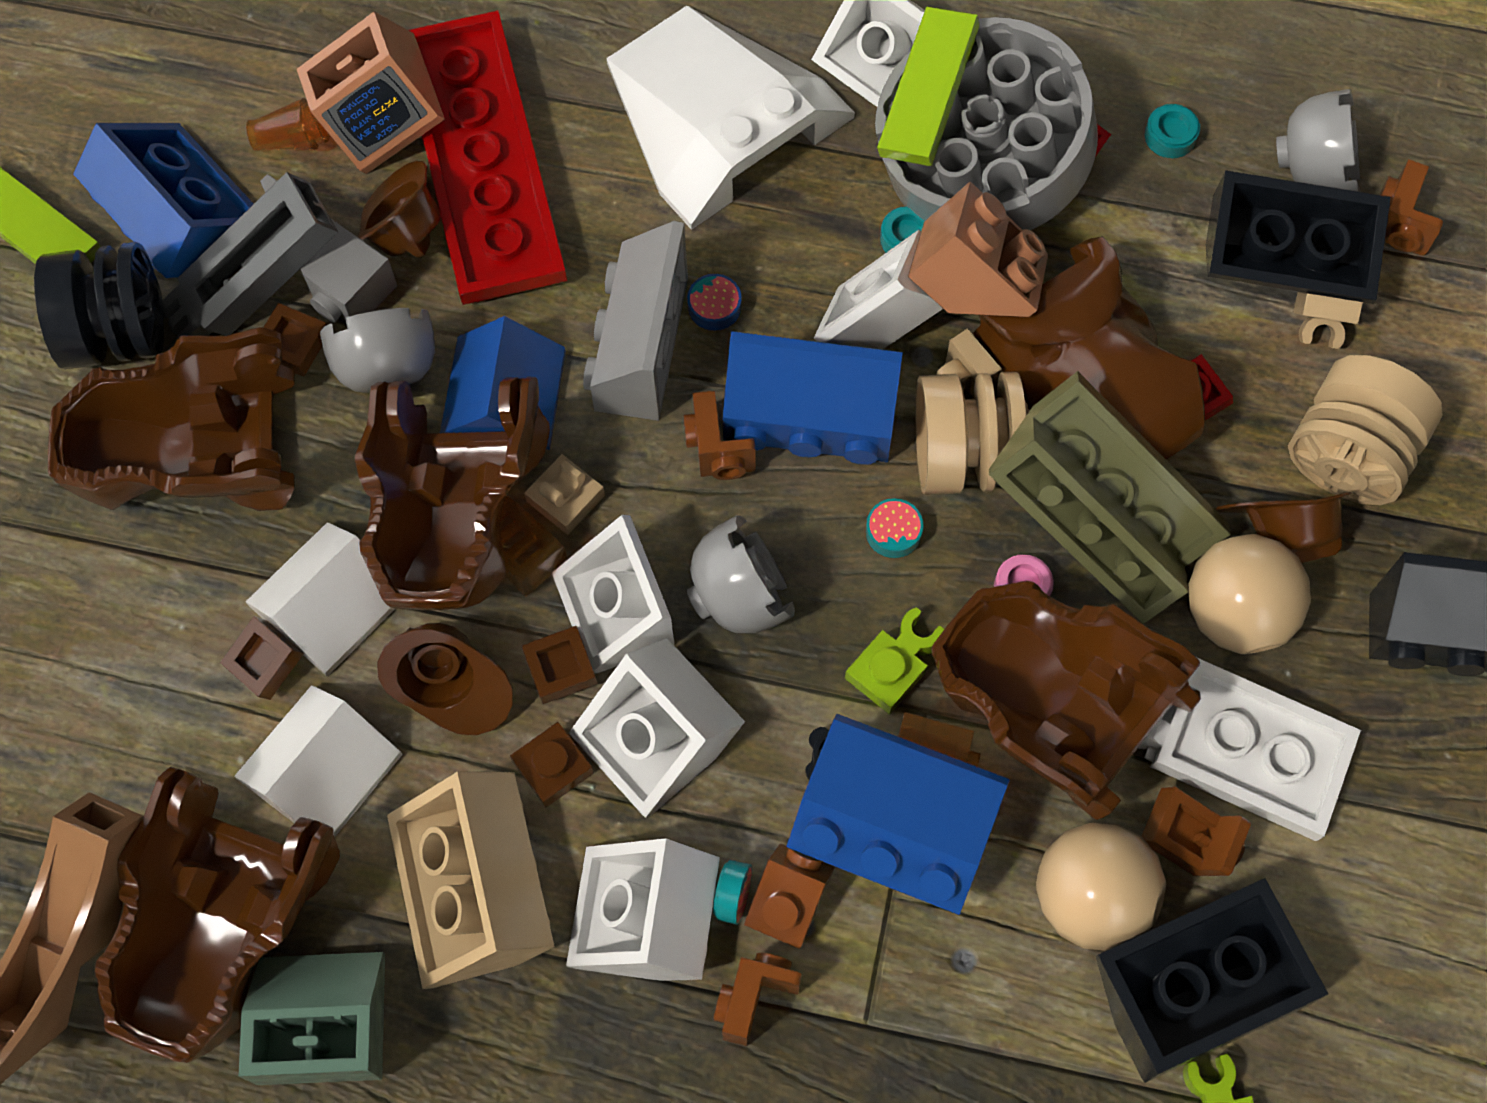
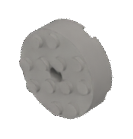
M999 17L979 18L980 26L932 167L883 157L882 159L900 201L924 221L971 181L981 192H988L994 195L1004 206L1007 216L1022 230H1032L1061 212L1078 194L1091 172L1098 140L1092 91L1081 61L1074 51L1055 34L1023 20ZM911 50L896 65L882 89L875 121L878 143Z

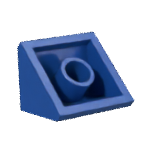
M506 316L458 336L440 433L505 431L498 411L500 382L506 377H536L539 384L538 406L550 426V435L546 448L550 450L566 354L565 347Z

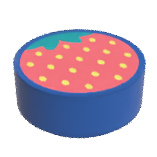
M708 274L698 278L689 288L687 295L688 312L691 319L701 328L714 331L722 330L734 324L739 318L742 308L741 291L731 278L721 274Z

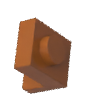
M1408 159L1398 179L1388 176L1379 194L1391 197L1385 242L1399 251L1413 252L1424 256L1440 233L1443 221L1414 210L1429 166Z
M715 391L693 393L694 413L683 414L687 448L698 447L701 477L713 476L720 480H732L743 476L746 472L755 471V440L721 441Z
M1177 787L1161 788L1142 833V838L1155 852L1193 876H1229L1244 854V842L1251 822L1240 815L1220 816Z
M779 844L768 859L744 925L800 949L806 939L825 887L830 881L835 867L786 847L787 845Z
M756 953L755 961L741 957L734 986L722 984L715 1009L714 1021L724 1023L722 1030L724 1041L743 1046L748 1045L762 986L792 994L799 993L802 973L791 970L792 962L790 960L768 953Z

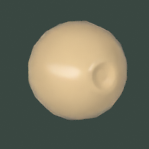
M1257 534L1236 536L1212 545L1196 562L1188 584L1190 611L1199 630L1218 647L1238 654L1258 653L1286 644L1303 626L1311 603L1309 577L1299 557L1280 541Z
M1093 822L1066 830L1046 849L1037 875L1036 891L1045 918L1061 937L1083 949L1107 951L1150 931L1155 926L1164 902L1166 879L1158 855L1142 836L1118 824Z

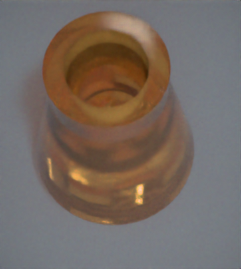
M301 98L260 118L248 120L246 124L247 136L254 151L266 149L317 150L319 144L327 143L330 134L311 113L305 98Z

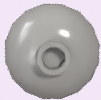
M1352 89L1313 96L1297 106L1289 117L1287 135L1278 136L1276 139L1279 168L1290 167L1295 182L1360 192L1357 182L1360 179L1356 120L1351 119V106H1354Z
M393 308L357 314L345 318L346 330L334 334L331 323L324 326L320 331L324 354L330 370L340 383L355 392L370 393L372 385L383 381L388 383L406 381L409 384L418 382L431 368L435 354L434 331L430 313L426 309H421L418 319H411L409 308Z
M736 515L706 534L695 548L690 567L694 586L687 589V594L695 611L702 619L712 616L722 628L734 633H759L793 617L795 608L793 601L782 606L776 589L782 591L788 587L774 558L757 532L747 537L739 528L747 520L743 516Z

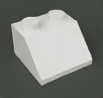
M666 638L627 653L575 723L569 734L637 810L647 818L708 767L719 756L745 721Z
M667 838L586 847L566 966L579 970L658 981L702 980L720 857Z

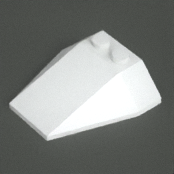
M685 6L606 58L608 68L658 192L691 230L733 202L732 179L798 133L802 132L813 145H816L854 119L855 112L821 77L689 6Z

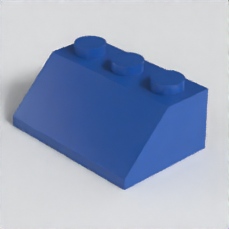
M96 123L73 173L89 191L92 199L100 204L120 226L124 235L133 242L143 245L149 255L152 266L165 278L179 277L254 204L180 123Z
M732 331L723 408L724 441L754 439L756 450H761L765 447L787 449L792 454L800 457L810 458L817 457L820 454L843 456L852 463L863 465L872 464L876 461L888 462L903 352Z
M836 714L803 795L786 847L960 915L1010 779Z

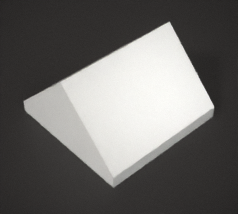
M844 0L811 60L877 107L882 89L889 75L901 59L912 49L925 10L911 0Z
M920 230L913 233L837 288L814 336L817 342L883 350L943 309L908 277L921 234Z
M621 515L552 572L572 627L577 626L594 673L618 666L627 653L667 638L674 645L671 616L630 515Z
M328 522L245 601L262 619L271 623L303 651V656L327 677L396 609L390 608L382 600L360 553V539L356 535Z
M311 685L234 777L293 823L300 817L317 820L333 827V835L335 837L403 754L344 700Z

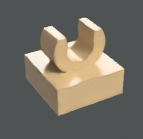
M1297 292L1293 313L1310 316L1300 326V342L1311 344L1314 329L1319 325L1325 324L1331 331L1328 347L1339 349L1345 340V329L1341 322L1358 324L1363 302Z
M966 329L950 339L946 363L937 371V375H958L963 392L967 391L973 397V389L978 373H988L991 376L994 393L996 394L998 378L1002 369L973 334Z
M561 454L528 488L524 495L527 503L568 535L604 498L605 492L601 484Z

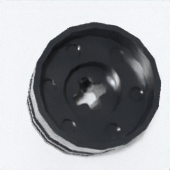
M138 242L123 243L118 249V253L115 248L109 245L101 246L95 255L94 268L86 254L80 250L42 254L37 259L34 272V292L38 320L51 358L59 368L66 370L102 365L106 358L107 345H109L117 360L123 362L132 361L136 352L140 357L146 359L156 357V355L163 351V299L149 255L142 244Z

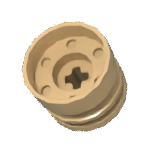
M1370 355L1346 356L1335 361L1314 398V405L1309 407L1289 442L1290 458L1299 471L1318 487L1334 495L1354 492L1352 495L1342 497L1343 499L1369 505H1383L1394 502L1402 493L1408 482L1409 475L1418 463L1417 455L1421 454L1427 446L1443 416L1442 402L1433 388L1417 374L1392 361Z
M1001 372L998 378L996 398L991 376L988 373H978L972 399H965L961 381L956 374L919 375L916 387L915 429L918 474L921 491L924 495L961 493L966 480L967 467H975L977 480L983 492L993 491L996 481L989 475V468L1029 413L1028 405L1024 398L1023 385L1017 372Z

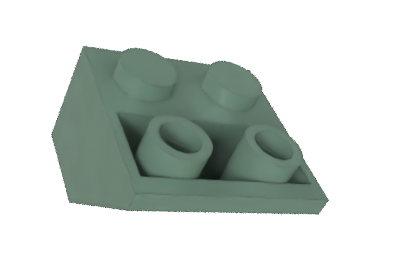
M368 952L261 957L242 1008L238 1076L255 1085L382 1080L385 953Z

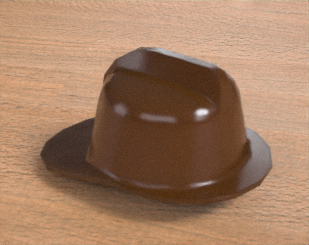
M416 160L396 170L381 183L364 206L361 215L360 232L357 237L361 240L367 238L389 256H399L408 251L417 258H422L430 246L431 238L429 234L441 219L440 209L426 186L427 167L423 161Z
M1351 491L1318 500L1260 501L1218 506L1215 510L1219 513H1248L1258 535L1280 541L1299 557L1301 563L1336 555L1341 550L1343 530L1341 498L1352 495L1354 492Z
M427 623L416 628H408L406 632L396 635L383 647L377 661L378 679L387 694L438 726L456 734L480 735L493 731L507 719L513 705V687L505 671L491 658L472 647L467 636L454 626L444 623Z

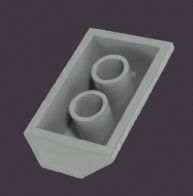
M672 221L623 241L618 262L610 261L605 277V293L610 294L608 308L599 309L597 312L594 340L599 341L600 344L597 358L588 357L583 379L584 389L591 390L594 411L659 421L688 281L684 222Z

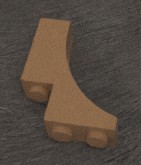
M90 792L53 816L44 859L32 895L16 932L0 960V1084L67 1028L80 968L110 944L119 924L123 902L119 899L118 858L142 821L143 815Z

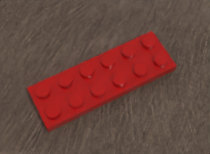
M499 11L410 29L409 31L414 33L445 118V120L423 134L422 137L462 305L567 281L560 247Z

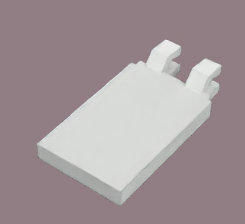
M1197 658L1200 661V666L1188 682L1189 686L1200 691L1201 700L1192 712L1172 705L1138 748L1147 749L1144 758L1152 761L1150 767L1314 841L1325 837L1361 730Z

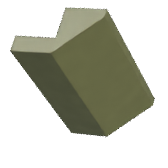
M1079 371L1070 376L1031 408L989 468V475L1143 624L1189 592L1185 567L1203 555L1212 545L1221 542L1231 535L1228 522Z

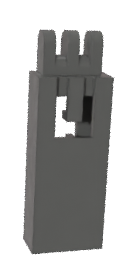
M286 172L177 278L180 284L163 299L164 317L169 318L168 325L172 332L178 334L176 340L181 336H209L212 332L224 336L231 335L338 233L337 228L310 182ZM242 266V269H240L231 279H229Z

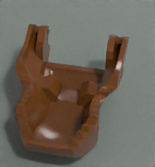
M1103 236L1090 238L1070 248L1075 265L1042 284L1038 310L1030 317L979 315L981 323L972 332L973 336L1001 367V372H1017L1023 385L1025 402L1028 405L1029 411L1036 403L1079 371L1166 460L1202 435L1205 425V409L1197 364L1158 347L1157 333L1153 323L1141 306L1123 287L1122 269L1117 253Z
M259 327L228 336H181L177 339L174 347L156 355L154 364L123 370H106L100 367L92 369L51 410L48 436L49 475L66 490L110 510H115L126 502L153 489H159L164 493L177 497L187 498L225 496L240 506L257 511L283 509L295 489V475L281 470V455L273 450V395L293 388L295 384V371L280 365L282 362L281 334L277 331Z
M506 377L500 382L498 411L501 424L505 430L501 432L427 433L426 407L424 404H414L408 382L394 381L388 383L383 381L371 386L367 425L355 454L359 479L364 491L371 499L368 526L364 537L359 541L360 553L379 594L390 608L407 610L468 608L483 602L506 578L505 559L500 534L503 504L511 488L537 467L545 455L550 435L549 422L538 406L539 384L536 377Z
M1031 581L1010 583L976 591L946 626L931 648L944 690L957 706L966 712L985 715L989 721L988 726L997 746L1066 792L1077 806L1095 820L1104 818L1112 813L1121 802V799L1107 786L1167 710L1173 705L1192 712L1201 700L1200 691L1189 686L1188 682L1200 666V661L1183 645L1150 630L1114 604L1104 607L1084 605L1079 610L1051 598L1037 584Z
M169 767L158 777L144 817L118 858L119 899L125 904L113 939L102 956L96 961L95 975L98 980L100 1004L104 1011V1028L108 1034L154 1055L177 1062L189 1063L211 1052L241 1028L242 1008L248 994L249 977L256 963L263 955L278 946L288 936L305 901L313 897L327 884L340 859V850L333 835V827L310 818L300 817L291 826L284 845L212 818L219 795L218 788L202 783V778L175 767Z

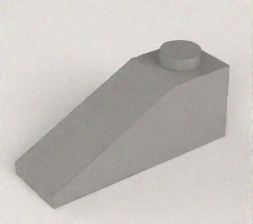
M268 174L260 181L265 193L277 182L276 179ZM332 220L338 233L300 270L313 296L310 299L313 308L332 323L339 319L346 324L345 318L374 311L398 285L388 258Z

